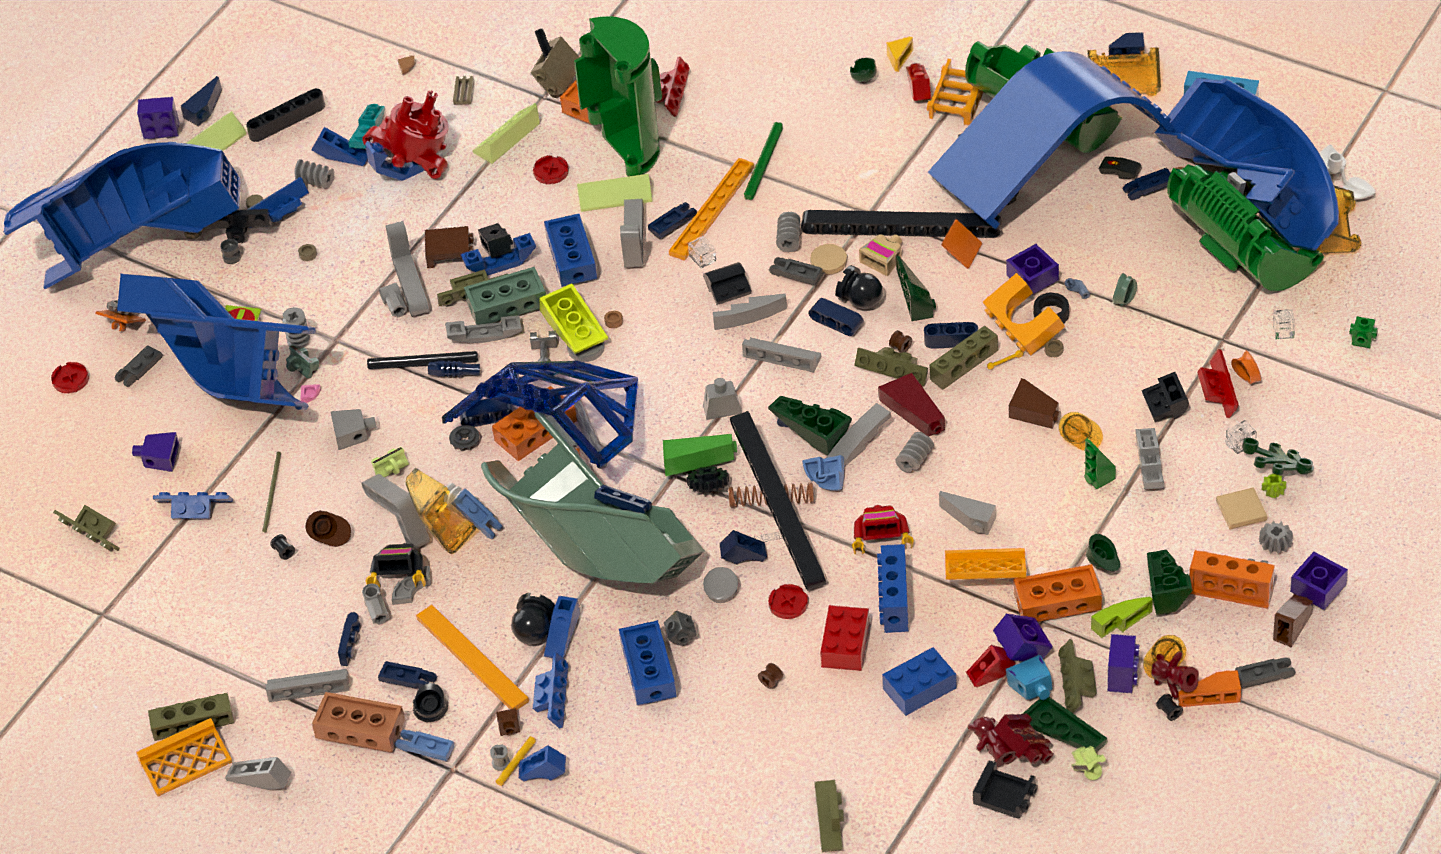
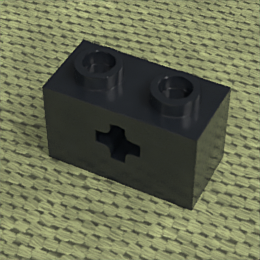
M499 223L478 229L481 244L491 258L512 252V238Z

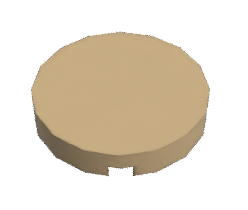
M824 244L813 250L810 263L811 265L821 267L823 272L831 275L844 269L847 263V254L838 245Z

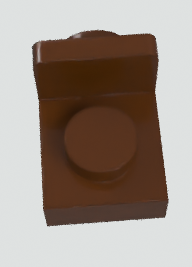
M516 708L496 712L500 736L520 732Z

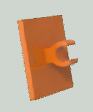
M956 219L941 245L968 269L982 242Z
M101 310L95 313L114 319L111 327L112 329H117L119 324V331L125 330V323L146 321V318L133 314L125 315L110 310Z

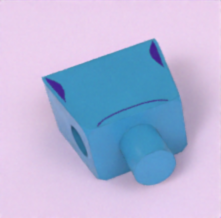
M1041 655L1006 669L1008 685L1026 700L1037 696L1044 700L1050 696V691L1053 689L1051 675Z

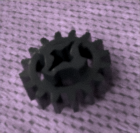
M715 466L700 467L697 471H692V473L688 474L687 477L689 489H693V491L699 490L701 493L716 492L719 488H724V485H728L729 482L727 470H723V468L717 469Z

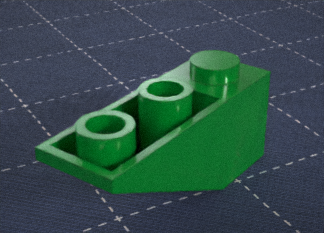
M1086 438L1084 477L1088 484H1092L1096 489H1099L1116 479V466Z

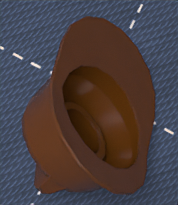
M319 510L310 514L306 520V533L315 541L337 547L344 545L351 537L350 524L341 516Z

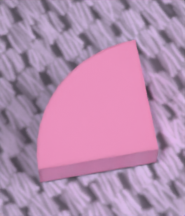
M320 384L302 385L300 400L306 403L314 400L321 391Z

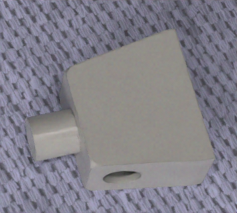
M716 378L714 384L705 386L703 408L706 420L742 413L739 398L732 381Z
M360 409L331 411L338 450L365 442L367 440L366 430L377 428L375 417L363 419Z

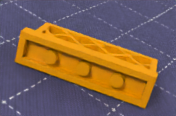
M1025 548L945 550L946 580L1026 577Z
M211 718L136 752L138 762L141 768H143L157 797L232 763V759ZM214 735L216 739L214 746L204 744L205 739ZM191 745L198 747L195 755L185 753L187 747ZM202 748L211 751L208 759L199 756ZM215 752L225 756V759L219 762L212 760ZM169 755H179L176 764L166 761ZM183 757L193 759L190 767L180 765ZM196 761L206 763L205 768L201 770L194 769ZM152 763L161 764L158 772L149 770L147 766ZM164 765L174 768L171 776L161 773ZM177 770L187 771L186 777L182 779L176 778ZM159 778L169 780L166 786L158 788L157 781Z

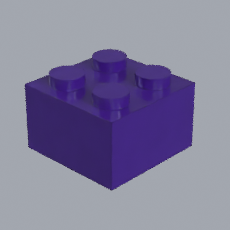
M173 97L138 99L137 116L143 139L178 137L179 118Z
M1034 244L1006 260V276L1011 278L1017 273L1028 284L1033 294L1059 280V264L1037 244Z
M1313 551L1291 576L1290 592L1312 600L1314 605L1325 610L1347 585L1348 569Z
M1006 613L993 629L998 642L1006 651V655L1013 661L1024 662L1038 655H1041L1044 659L1053 648L1036 618Z
M1111 634L1107 692L1132 693L1133 685L1137 686L1140 644H1136V636Z

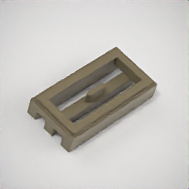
M456 76L453 105L471 104L474 84L473 76H470L468 79L466 76H463V79H460V76ZM466 83H469L467 100H464ZM462 84L460 100H458L459 87Z

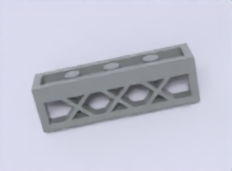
M751 337L749 340L744 339L742 343L743 357L813 373L822 357L819 352Z
M347 669L267 680L265 686L268 701L276 702L324 695L325 692L339 693L349 691Z

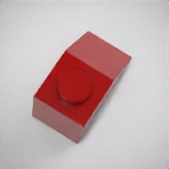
M991 644L966 671V674L974 687H979L1003 678L1006 675V669L1014 666L1016 663L1008 658L1004 648Z

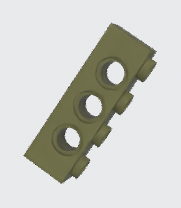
M983 326L929 364L930 380L944 390L998 351V335L988 327Z
M228 692L148 710L154 741L166 739L210 718L215 728L234 723Z

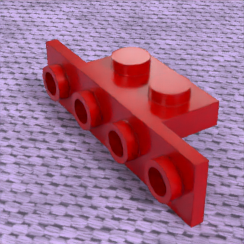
M680 56L677 57L673 70L660 74L662 99L657 101V103L665 101L664 106L674 117L678 114L690 70L689 65Z
M1218 349L1210 360L1212 369L1200 367L1197 373L1205 400L1222 403L1226 418H1230L1239 405L1222 349Z

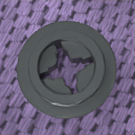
M470 425L456 427L449 435L450 444L453 445L454 449L459 448L462 451L464 448L470 450L471 446L476 447L477 442L480 441L479 431Z

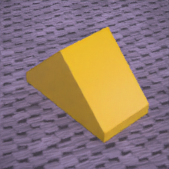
M909 36L886 43L887 57L896 72H899L913 52V37Z

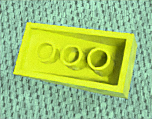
M572 283L539 298L540 312L574 354L608 339V336Z

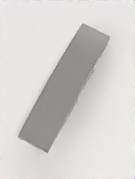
M786 293L749 297V303L731 304V310L713 312L714 330L753 323L786 310Z
M878 403L873 405L845 433L826 458L841 455L844 457L845 467L865 450V444L878 434V428L891 418V412Z
M1155 428L1135 429L1144 490L1164 488Z

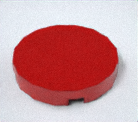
M552 155L541 157L534 164L533 175L537 181L543 184L559 183L568 175V163L560 156L552 157Z
M67 362L64 366L60 365L51 375L53 387L61 393L70 394L83 389L89 380L86 367L78 362Z
M784 584L780 588L771 591L768 597L769 609L776 617L794 619L806 611L808 596L800 586Z

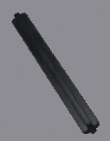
M467 351L368 358L367 367L368 369L427 366L429 362L437 361L471 363L478 361V352Z

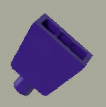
M177 433L148 434L145 436L143 445H133L132 455L141 457L145 468L173 472L180 445Z

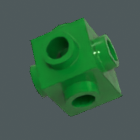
M1356 317L1355 324L1351 323L1349 334L1352 335L1353 346L1371 348L1372 341L1376 339L1378 328L1375 327L1376 319Z

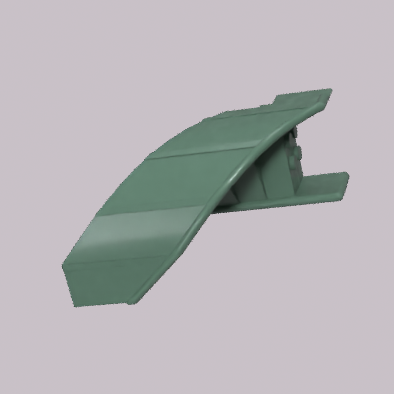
M538 410L535 412V417L558 444L548 454H542L537 459L538 463L534 467L530 466L523 473L524 476L519 481L513 477L499 460L483 462L481 464L483 474L489 484L510 501L562 564L580 573L605 580L653 584L678 577L705 551L670 508L652 505V508L643 514L622 510L618 506L604 504L600 500L594 499L595 491L604 484L578 454L575 448L579 444L549 410Z

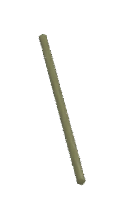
M280 451L276 453L262 529L264 533L267 532L281 457Z

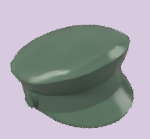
M1125 273L1120 275L1113 295V304L1120 303L1123 306L1133 300L1137 291V282L1132 276H1127Z

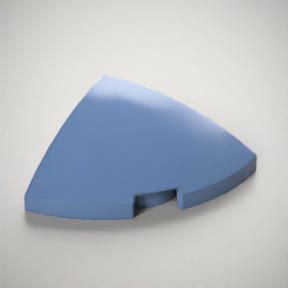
M838 455L825 459L815 457L802 460L806 475L811 481L816 482L820 488L830 491L842 490L844 481L843 456Z

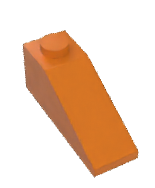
M1238 670L1216 672L1198 681V686L1192 692L1180 690L1178 693V705L1189 707L1239 703L1241 701V686Z

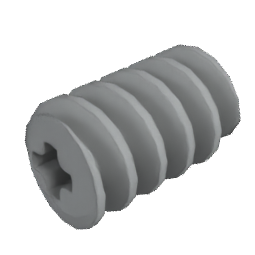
M299 159L296 163L294 170L295 179L301 177L305 184L309 183L310 185H316L325 189L331 186L334 179V169L329 170L328 166L323 167L322 164L316 166V163L312 162L310 164L309 161L304 162L302 159Z
M788 211L780 214L778 217L776 245L784 252H794L799 247L800 216L797 213Z
M292 307L283 312V324L307 326L305 313L302 309ZM285 332L289 346L295 345L297 348H301L310 340L309 334Z
M915 432L895 459L897 466L907 473L912 470H918L923 460L930 453V449L934 447V442L924 433Z

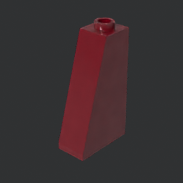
M912 373L878 387L879 401L928 437L945 430L944 415Z

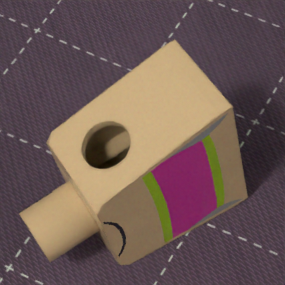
M878 235L859 249L860 263L888 277L896 266V256H902L900 245L902 239L898 235H893L890 239L884 235Z

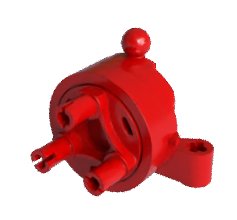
M427 91L423 103L414 102L412 97L404 96L402 103L395 105L391 110L390 116L385 117L386 128L372 126L363 136V143L365 145L367 141L371 143L377 142L390 150L394 155L392 157V164L397 168L404 166L405 162L413 161L420 164L429 177L438 179L447 169L448 163L446 159L436 153L447 147L444 141L449 130L446 118L434 106L438 94L435 92L434 96H432L434 91Z

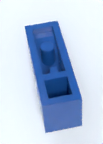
M326 127L322 129L311 149L326 159L364 166L368 159L366 149L349 147L348 139Z

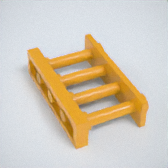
M947 59L946 64L942 66L941 77L933 97L927 103L929 119H933L936 111L959 114L961 117H964V125H970L984 92L968 83L950 81V75L966 77L965 70L952 68L951 59ZM945 87L967 90L971 94L964 96L947 93L944 90ZM941 99L963 102L966 103V106L960 108L942 105L939 102Z

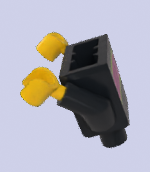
M414 544L387 545L373 556L369 572L371 575L365 579L367 585L376 584L380 587V582L376 578L377 575L416 573L412 577L414 586L417 587V582L422 581L424 587L426 581L422 574L424 572L423 556L418 550H415Z

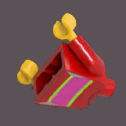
M875 505L874 507L865 508L863 515L859 516L854 522V539L856 540L852 544L854 554H856V548L859 547L862 554L865 553L862 539L873 540L901 537V535H903L901 544L909 543L912 549L913 537L908 535L910 531L906 517L895 511L891 505Z

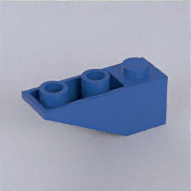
M558 596L552 613L544 657L553 658V654L558 653L564 659L580 615L577 598Z

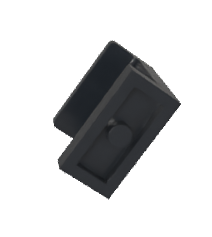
M988 760L973 790V804L1020 819L1023 812L1026 813L1028 811L1031 796L1034 797L1037 792L1038 785L1035 784V776L1031 775L1029 780H1025L998 771L996 762Z

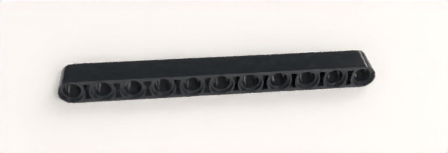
M806 210L802 214L801 230L806 234L946 237L953 222L957 219L977 238H996L1001 233V217L997 215L994 218L1000 223L994 229L976 213Z
M749 411L730 417L734 433L806 590L809 591L826 585L823 571Z

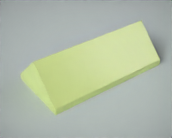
M534 103L518 111L474 148L472 152L493 164L540 124L537 105Z
M231 111L190 139L186 144L206 146L224 151L247 133Z
M649 174L577 184L581 212L624 206L625 199H643V203L652 202Z

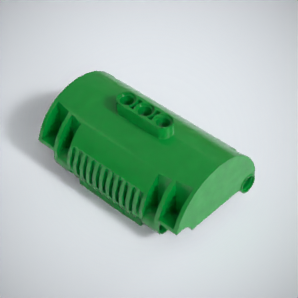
M614 16L589 18L590 32L580 37L581 57L574 60L580 109L587 108L589 123L592 125L601 124L603 138L625 161L626 175L628 177L643 175L655 165L660 154L655 102L662 99L658 64L654 58H651L647 34L639 25L628 19Z
M977 41L971 47L965 67L966 80L969 84L994 98L1020 69L1039 58L1041 52L1027 44L1018 52L1006 44L988 47ZM1046 48L1043 56L1050 53H1054L1055 51L1051 50L1050 48ZM1110 106L1102 108L1084 119L1064 141L1083 153H1090L1099 148L1111 136L1122 120V117L1118 115V111Z
M1190 164L1182 169H1172L1167 185L1169 199L1205 232L1199 240L1200 243L1229 269L1236 271L1241 265L1264 288L1269 291H1281L1300 283L1322 262L1324 255L1318 249L1308 250L1300 248L1297 252L1256 214L1259 212V209L1227 181L1228 174L1232 173L1229 169H1225L1221 173L1217 171L1213 173L1204 170L1200 165L1192 166Z

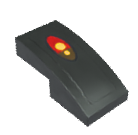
M1105 156L1098 169L1101 174L1117 173L1119 179L1136 178L1141 168V163L1121 157Z

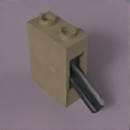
M540 28L535 31V35L542 54L530 73L553 98L564 93L576 74L574 60L580 58V56L562 36L548 42L544 29Z

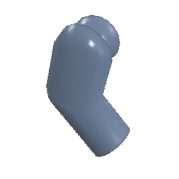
M1072 278L1065 280L1064 284L1069 291L1078 292L1082 299H1087L1090 296L1088 289L1081 280Z

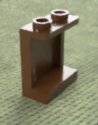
M468 226L425 230L427 269L435 268V260L461 258V254L474 250L473 246H471V244H474L473 233H469Z

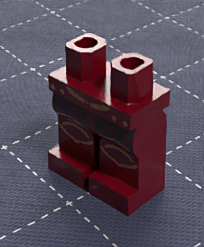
M1004 714L993 730L1013 751L1017 752L1015 754L1017 758L1027 759L1031 764H1035L1039 760L1042 763H1048L1054 755L1048 748L1051 742L1049 739H1045L1041 733H1037L1029 724L1032 718L1028 714Z

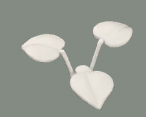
M1331 144L1319 153L1330 174L1341 172L1342 180L1345 184L1342 191L1347 197L1351 199H1364L1376 193L1375 189L1364 179L1351 177L1348 181L1346 180L1344 173L1346 160Z

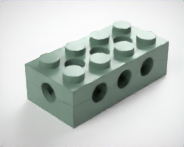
M535 266L464 287L466 302L476 325L489 324L500 321L501 317L517 316L540 309L539 298L546 295Z

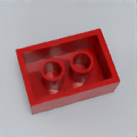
M829 605L820 651L822 668L862 671L870 625L869 608Z

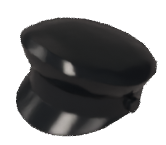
M427 683L421 686L416 693L415 699H413V713L419 720L424 722L437 721L448 710V701L444 697L443 690L435 683Z

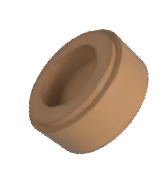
M619 311L607 312L604 316L605 325L612 329L620 327L623 324L622 314Z

